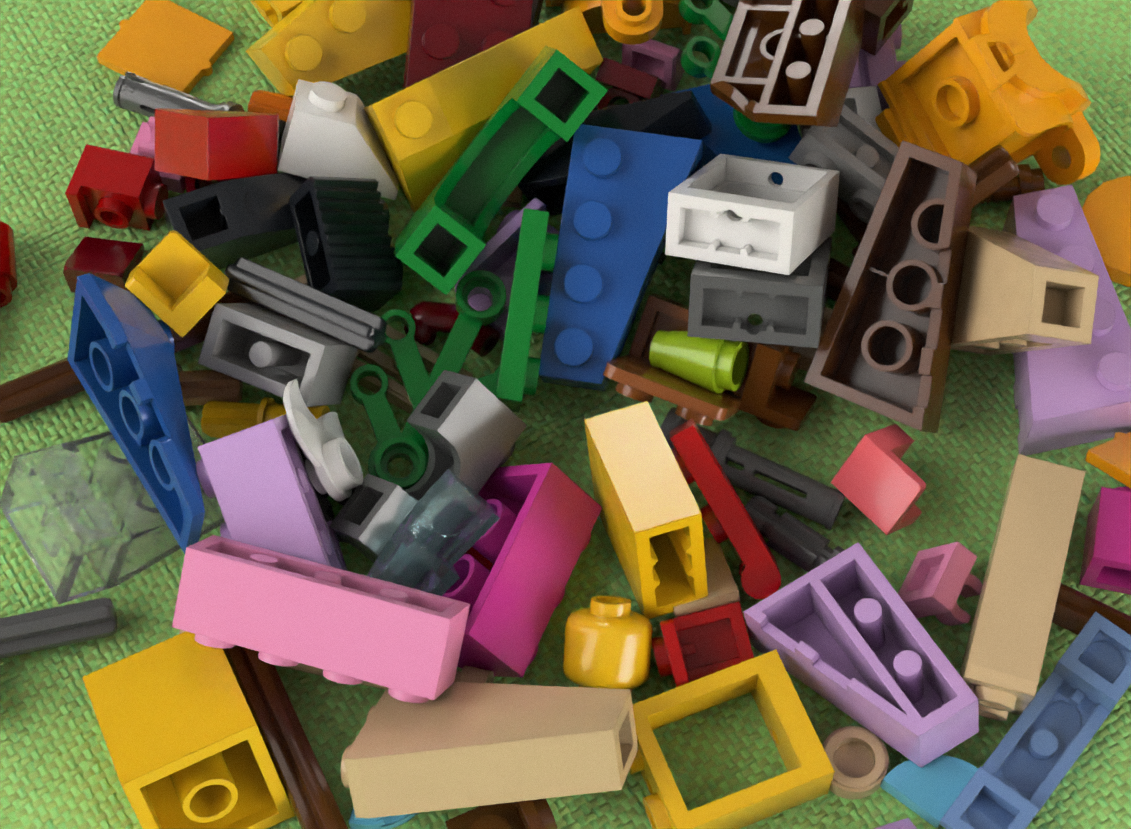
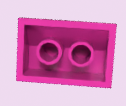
M553 463L496 468L478 493V499L472 511L456 523L441 544L440 552L457 545H471L493 564L491 571L470 554H462L452 559L442 569L435 582L434 590L428 589L422 584L428 570L421 573L417 582L410 583L409 588L470 604L457 666L461 669L464 666H471L493 671L494 677L523 678L527 667L537 655L538 644L555 608L564 597L565 586L579 556L590 542L591 531L603 507Z

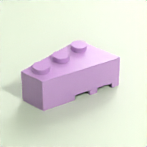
M859 542L744 611L752 647L762 654L776 649L787 672L920 768L979 732L978 698Z

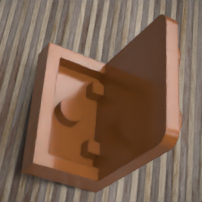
M651 294L648 297L629 354L608 361L603 375L618 382L615 390L620 394L641 402L648 401V403L652 402L654 396L677 405L676 415L686 420L693 418L696 424L712 426L714 419L725 421L739 412L741 398L758 343L747 342L749 346L748 368L744 381L737 391L725 389L721 394H716L665 372L661 368L652 367L649 361V352L654 335L658 330L688 331L689 306L657 294Z

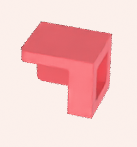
M897 424L865 434L830 482L886 535L911 525L917 520L922 512L915 505V502L926 489L924 480L901 460L914 440Z

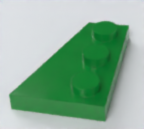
M526 208L523 210L518 237L508 318L495 395L512 412L519 413L523 395L535 397L541 358L528 357L532 332L540 334L545 332L550 296L538 294L541 270L549 272L554 270L559 234L547 232L549 212Z

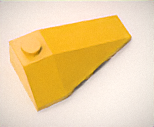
M579 6L364 108L414 214L545 46L559 50L588 75L604 61Z

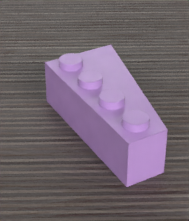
M1073 185L1013 196L1002 231L1011 232L1099 276L1091 344L1013 353L1015 370L1014 402L1015 409H1018L1020 428L1018 434L1019 454L1027 456L1114 438L1116 432L1125 434L1131 432V328Z

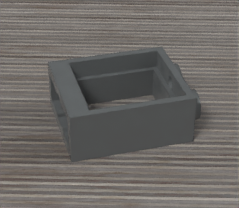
M828 237L790 275L696 260L690 281L687 336L818 348L828 295L832 237ZM751 314H758L762 317L763 322L755 326L749 323L748 317Z

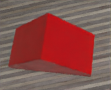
M155 109L156 171L207 181L278 173L279 113Z

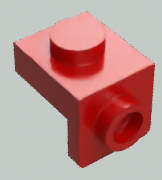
M740 601L660 621L663 635L652 638V648L660 677L673 675L676 687L754 658Z

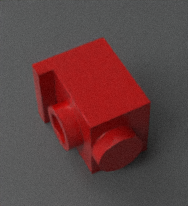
M86 144L65 194L78 227L90 229L93 219L112 228L124 229L129 226L150 231L154 219L160 220L164 215L163 200L168 199V187L162 183L159 171L155 170V158Z

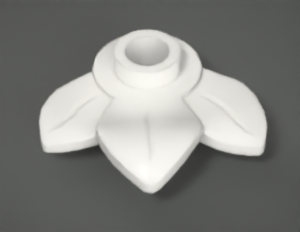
M297 379L288 382L284 389L283 404L290 430L303 454L307 457L305 466L308 477L320 494L328 493L336 501L345 500L352 495L353 488L363 483V472L360 462L351 445L345 440L338 414L332 411L316 419L302 398Z

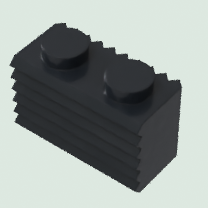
M310 176L288 198L308 286L370 313L378 311L401 291L403 284V266L401 260L394 254L395 248L391 246L392 236L388 234L389 208L386 202L380 199L381 192L377 190L379 181L365 178Z

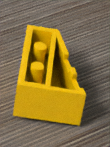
M304 0L248 48L246 53L281 94L294 96L298 79L312 83L319 81L332 83L406 53L411 0Z

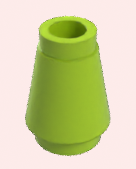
M658 330L656 332L649 352V361L652 367L661 368L665 372L716 394H721L725 389L737 391L742 385L749 363V346L747 342L688 337V331Z

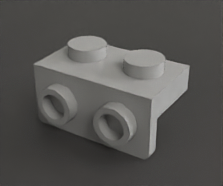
M844 104L837 127L812 126L788 158L797 165L840 171L838 197L849 205L850 210L857 218L865 223H869L899 147Z

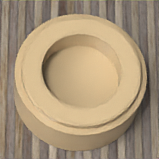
M846 726L833 731L822 744L835 771L829 790L839 797L852 800L872 795L880 788L881 782L888 770L889 756L884 743L871 731L859 726Z

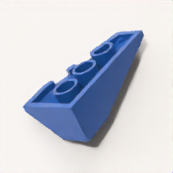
M90 273L77 276L67 361L185 554L186 547L199 542L205 508L175 360V344L171 330L163 320H157L152 311L131 292Z

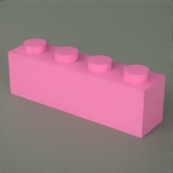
M212 535L186 547L172 627L194 633L195 641L208 647L225 649L232 648L235 645L259 651L258 658L272 665L288 667L302 663L323 669V676L333 682L357 685L366 681L388 687V694L395 699L410 703H425L429 699L435 700L454 683L470 604Z

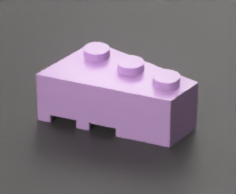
M286 414L197 447L202 458L196 463L199 481L210 499L217 498L225 523L220 525L221 537L347 571L337 534L329 527L332 521L326 522L297 442L290 430Z

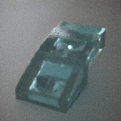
M448 469L402 521L386 543L367 576L442 596L460 578L453 565L500 518L487 501Z

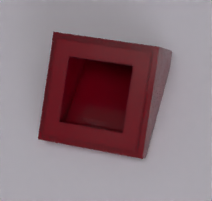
M84 237L67 259L63 269V274L70 291L75 293L77 276L88 273L129 291L125 287V283L130 272L141 262L145 249L144 245L141 243Z

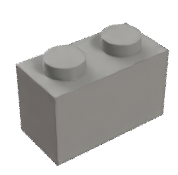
M216 303L198 364L282 398L288 382L297 379L300 393L307 407L341 404L357 348L254 303Z

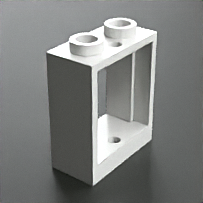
M719 154L668 192L665 255L790 275L835 231L840 171ZM773 172L782 175L783 183L781 185L775 184L772 181L771 175Z

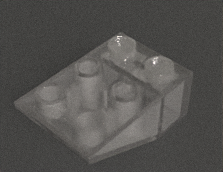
M187 416L195 462L197 463V461L202 459L197 447L206 443ZM110 431L14 456L0 499V509L58 604L116 587L181 549ZM200 483L205 508L200 537L219 527L222 523H225L217 498L210 499Z

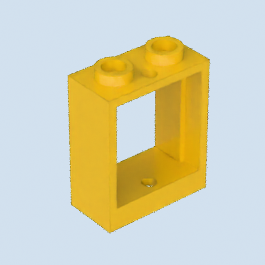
M776 649L633 704L638 751L629 773L632 775L640 771L650 795L642 799L652 829H741L826 795L829 792L835 771ZM751 692L788 772L688 811L653 730Z

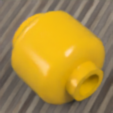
M594 596L591 598L589 608L577 610L568 616L565 627L563 673L570 681L577 684L578 687L631 689L632 693V689L643 685L648 680L653 632L652 622L639 612L631 610L632 601L630 599L618 596Z

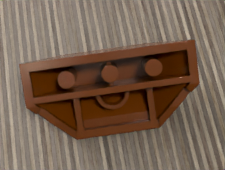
M740 0L710 82L711 93L754 122L837 127L862 45L865 0Z

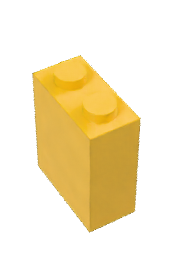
M648 401L584 419L594 498L603 507L599 516L642 615L652 619L674 612L675 606L707 597L708 587L702 513Z

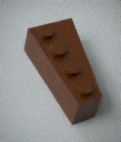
M902 140L805 377V383L919 431L938 433L977 172L961 161Z

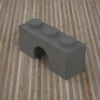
M447 370L441 373L406 421L423 436L428 446L429 462L423 477L414 486L403 490L397 484L367 474L363 479V483L356 488L329 525L332 530L382 571L411 584L436 561L443 541L456 523L472 511L476 505L478 493L495 469L502 466L511 457L515 449L516 440L527 426L479 380Z

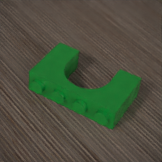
M545 46L395 238V256L447 296L486 246L484 234L489 224L518 183L558 139L563 138L566 142L569 141L608 90L559 50Z

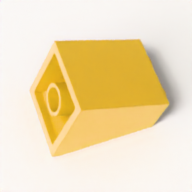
M185 631L82 677L120 784L143 829H268L295 816L255 719L222 648L202 645L195 641L194 633Z

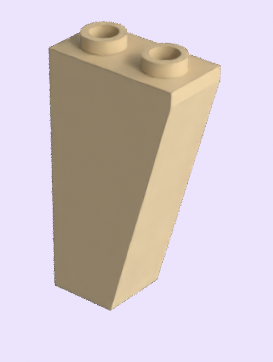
M969 226L951 350L992 356L1091 344L1099 276L1011 232Z
M1021 454L1017 456L1011 471L959 673L978 698L979 716L1006 721L1008 713L1021 715L1035 697L1086 471Z
M454 682L435 700L429 699L425 703H410L390 696L387 687L377 705L370 708L364 726L353 744L346 747L341 760V779L343 785L346 788H350L355 817L369 819L622 790L638 751L631 689Z

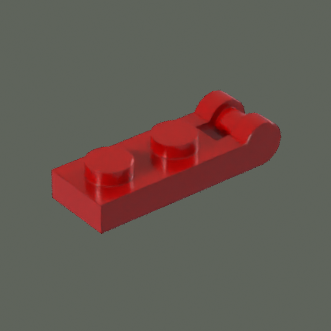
M693 418L670 431V440L675 446L671 451L687 484L690 485L696 482L708 502V505L702 507L700 511L714 539L718 544L730 539L740 556L739 575L743 590L755 599H765L777 592L781 585V575L776 559Z

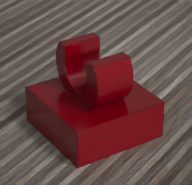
M603 57L604 61L599 67L595 80L609 87V89H607L608 91L597 104V110L613 105L619 99H627L629 103L663 95L666 83L659 77Z

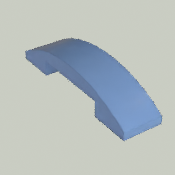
M1095 611L1060 658L1053 672L1036 693L1033 700L1022 712L984 765L979 767L942 817L939 824L945 829H1027L1131 685V635Z

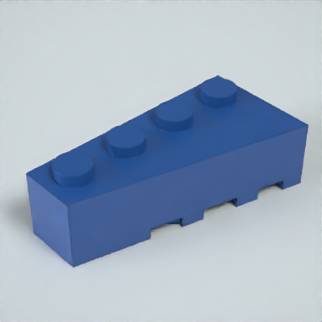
M581 124L574 133L540 357L539 377L544 383L606 391L610 381L609 378L603 375L607 362L620 357L635 321L638 308L648 285H650L666 243L668 192L697 171L703 156V140Z

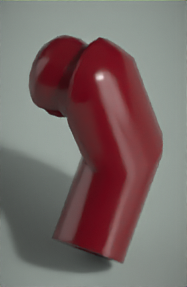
M422 301L414 305L410 309L416 326L414 340L422 345H429L436 339L438 331L450 334L459 315L455 303ZM404 324V331H405V334L407 335V334H408V328H407L406 325ZM489 324L482 325L471 349L481 357L486 356L498 343L500 332Z

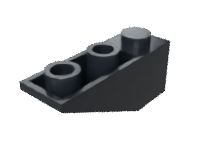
M692 90L680 93H666L656 98L623 105H609L603 109L591 111L582 123L584 125L697 140L704 138L712 132V124ZM574 134L568 142L560 138L551 145L518 183V187L529 201L537 198L546 204V212H549V216L562 214Z
M284 172L224 180L163 200L168 231L175 230L179 232L218 269L227 267L228 264L233 265L238 258L250 259L297 243L298 239L288 198L308 178Z

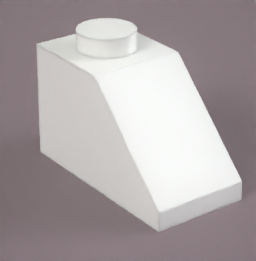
M298 79L281 140L277 171L305 178L318 176L376 179L379 181L377 190L381 192V197L395 200L398 193L399 181L365 113V105L359 96L347 92L331 82L319 81L312 83Z

